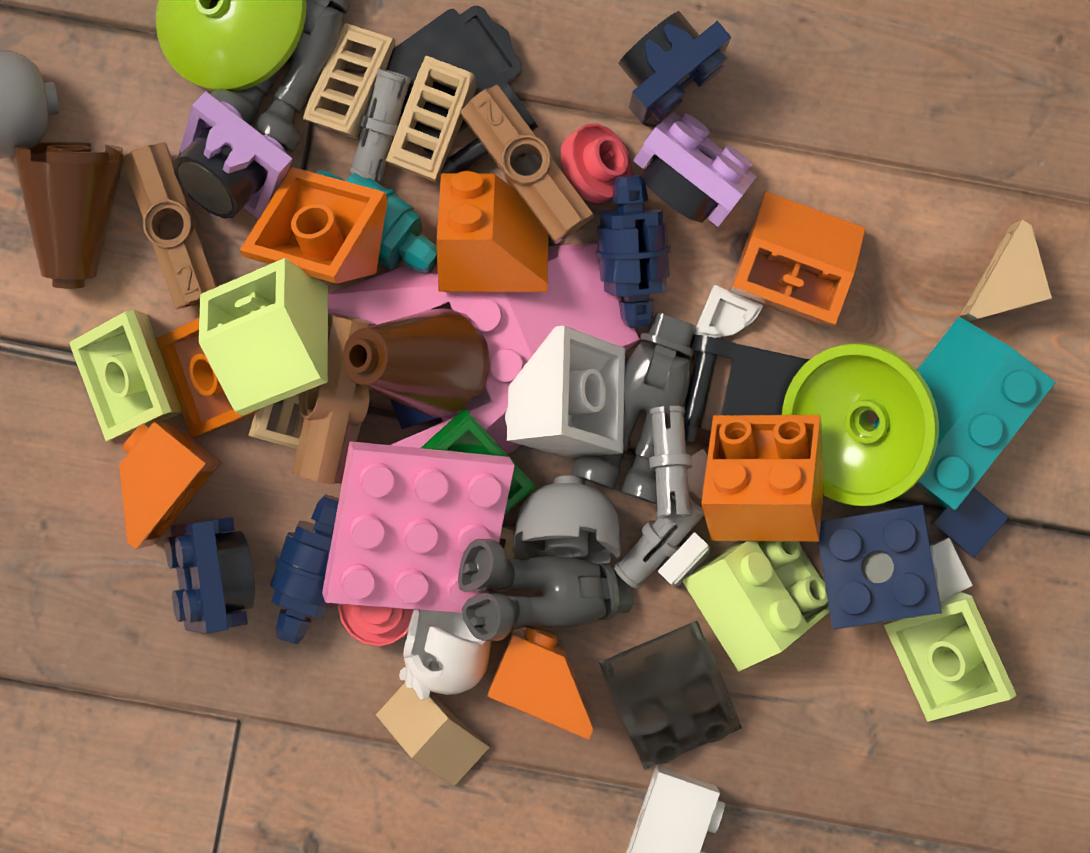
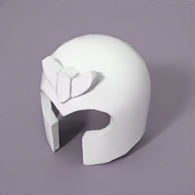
M413 609L403 652L405 667L400 670V680H405L406 687L413 688L420 700L429 698L430 692L445 695L465 692L475 687L485 675L489 661L491 641H482L475 638L463 619V613Z

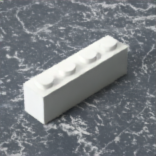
M656 764L626 853H705L701 851L706 833L707 831L716 833L725 808V803L718 801L720 792L717 786Z

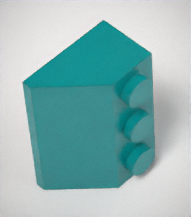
M961 317L955 319L916 369L926 381L935 400L939 419V437L933 460L924 476L915 486L938 505L951 510L958 508L1056 383L1015 349ZM879 417L874 422V428H877L879 425Z

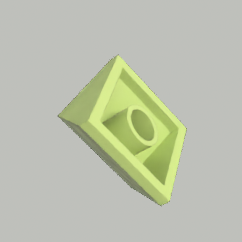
M134 309L121 313L69 342L105 441L132 433L141 424H145L148 427L153 422H161L183 413L148 314Z
M959 592L940 601L941 614L889 621L884 624L927 722L1011 700L1016 696V692L972 595Z

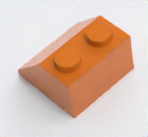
M472 171L441 173L437 226L438 292H548V233L518 192L496 174H478Z
M153 422L149 427L141 424L127 439L122 448L128 453L119 464L127 543L134 549L155 545L222 463L174 423Z
M526 627V630L513 629L490 683L487 697L589 740L593 732L592 717L565 649L557 644L558 635L541 627Z

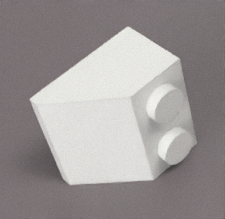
M565 325L556 326L509 385L508 408L505 414L507 441L569 459L582 456L623 453L625 348Z

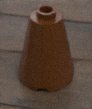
M39 142L31 150L23 145H15L14 161L41 276L51 278L52 286L55 288L85 287V279L96 277L124 161L123 148L105 144V152H91V143Z
M436 308L359 329L348 338L343 350L344 369L352 381L432 417L457 415L473 396H479L486 385L490 362L488 344L484 335L477 333L469 322L473 320L465 313L445 308Z

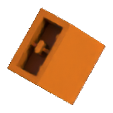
M765 191L728 291L825 328H830L837 323L855 274L865 227Z
M713 415L701 502L711 541L819 542L823 506L822 424L820 415Z

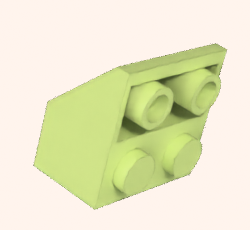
M286 258L200 294L199 344L236 413L243 416L328 382V285L315 277L308 276L300 267Z
M738 541L709 559L682 580L738 672L782 652L830 612L825 582L817 573L799 541Z

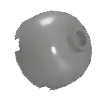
M0 50V158H8L14 156L15 145H23L31 150L39 144L47 132L48 115L58 114V100L54 82L44 83L39 68L28 57L11 50Z
M559 476L554 478L553 484L542 486L529 494L520 507L513 530L514 553L521 559L538 557V554L544 556L572 557L595 564L610 563L611 553L617 558L621 554L620 520L611 500L596 488L585 485L586 481L581 477Z

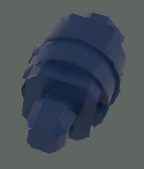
M640 175L616 177L613 184L612 203L618 204V209L599 212L600 225L597 226L598 250H596V257L599 258L600 280L604 282V292L616 297H623V300L618 301L620 316L625 326L630 328L645 327L651 324L654 315V300L649 298V294L667 291L666 278L670 276L668 254L671 252V247L668 245L667 223L663 221V210L644 207L643 202L648 201L646 184Z
M325 494L318 501L311 519L316 521L315 524L299 520L295 532L287 533L281 553L275 557L277 565L270 583L275 592L271 602L280 607L287 608L286 610H280L276 625V635L280 640L298 644L304 638L311 622L307 615L323 619L326 608L335 606V603H325L322 591L339 502L337 497Z

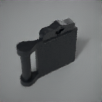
M470 7L460 15L455 9H449L393 49L386 70L412 78L401 109V117L425 56H429L474 74L477 89L473 97L483 90L498 84L532 131L538 128L528 110L509 85L510 82L517 79L522 73V62L512 49L509 32L503 26L493 22L483 7ZM435 82L432 88L452 96L456 93V90ZM427 101L423 109L447 117L449 112L448 109ZM464 119L458 133L468 127ZM419 122L416 123L414 128L438 139L441 133L440 130ZM476 138L451 157L447 156L441 173L467 171L490 154L479 139ZM423 147L431 159L434 151Z
M695 334L691 349L697 352L685 403V441L709 447L711 431L702 429L717 356L732 359L720 415H782L783 403L788 387L797 372L810 359Z

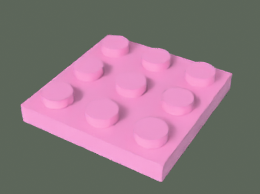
M350 441L322 591L325 603L462 613V607L469 598L478 594L488 593L489 590L482 592L461 591L458 583L459 568L464 551L472 541L476 539H494L499 543L515 466L510 457Z

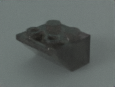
M698 621L689 623L598 662L644 770L657 764L668 763L683 753L707 743L720 741L728 734L742 729L718 664Z

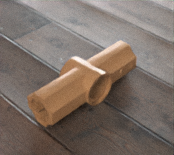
M498 84L480 92L460 110V115L504 173L507 183L518 192L555 244L572 236L594 217V214L551 158L546 144L534 135ZM523 153L536 155L542 162L540 169L530 176L517 174L511 166L513 160L518 155Z
M166 142L133 150L123 156V164L143 217L144 233L148 240L152 242L175 309L180 310L200 304V294L214 289L218 285L199 234L198 220L191 211L185 192L174 174V162ZM169 213H180L184 223L182 232L175 239L164 240L159 231L161 220Z
M328 313V382L299 394V410L304 421L292 472L294 475L319 483L333 485L334 483H342L354 426L358 427L366 417L370 399L369 389L355 383L347 375L343 365V350L348 338L355 331L376 325L375 323L352 316Z

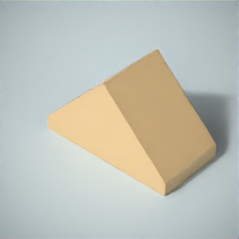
M1024 220L1011 224L959 317L969 322L1052 299L1031 224Z
M405 683L376 714L378 719L413 760L452 786H455L490 748V745L432 692H430L429 698L420 700L416 691L413 688H407Z

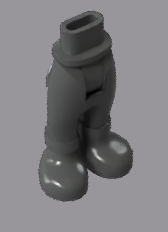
M306 0L307 10L304 29L294 52L290 56L292 63L281 86L278 87L273 96V103L266 112L261 114L254 126V129L260 134L268 135L277 140L286 151L294 152L300 142V133L294 126L295 113L302 111L307 102L306 98L319 80L327 61L337 45L343 16L350 8L345 0ZM280 69L270 78L254 87L236 92L216 89L210 95L219 102L223 101L232 105L240 113L242 119L252 126L264 96L268 95Z
M655 313L649 334H641V343H639L625 363L623 453L579 457L574 461L571 475L615 490L624 452H627L629 449L630 438L639 415L645 411L646 419L639 442L636 443L633 452L635 457L625 476L620 492L657 504L656 473L650 470L649 458L654 456L650 409L664 406L666 429H670V406L684 407L690 383V358L694 354V350L689 348L696 328L695 325L665 314Z
M476 539L472 541L464 551L461 559L458 583L459 589L463 592H482L493 589L498 591H517L519 589L536 590L541 594V596L524 597L505 596L500 593H484L469 598L462 607L463 619L471 634L482 641H501L509 634L511 629L524 627H578L596 620H608L613 618L616 613H628L633 605L631 586L622 580L610 565L595 564L572 557L544 556L521 560L507 558L501 544L494 539Z

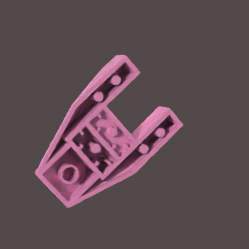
M598 242L548 246V292H438V265L436 264L428 274L419 273L408 266H403L328 294V313L352 316L371 321L376 325L436 308L451 309L465 313L473 321L469 322L477 333L484 335L488 344L490 367L486 385L481 394L473 396L463 408H467L466 410L507 454L514 452L521 446V444L507 441L505 414L508 408L509 385L556 326L565 325L625 348V352L640 340L635 328L625 326L621 319L618 301L622 300V297H616L604 292V282L600 280L599 258L596 257ZM456 415L442 417L443 423L391 445L421 448Z

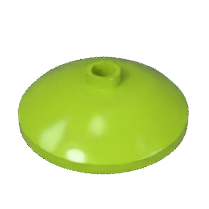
M158 0L156 30L164 56L173 69L183 78L210 91L216 89L234 92L254 87L274 75L294 52L304 29L307 10L306 0H219L218 4L212 9H209L212 0Z
M849 343L822 351L801 367L794 376L785 395L782 415H820L823 495L832 500L855 506H871L893 500L914 487L924 476L933 460L939 437V419L935 400L920 373L907 360L889 349L867 343ZM869 410L874 411L879 417L877 428L872 427L867 421Z

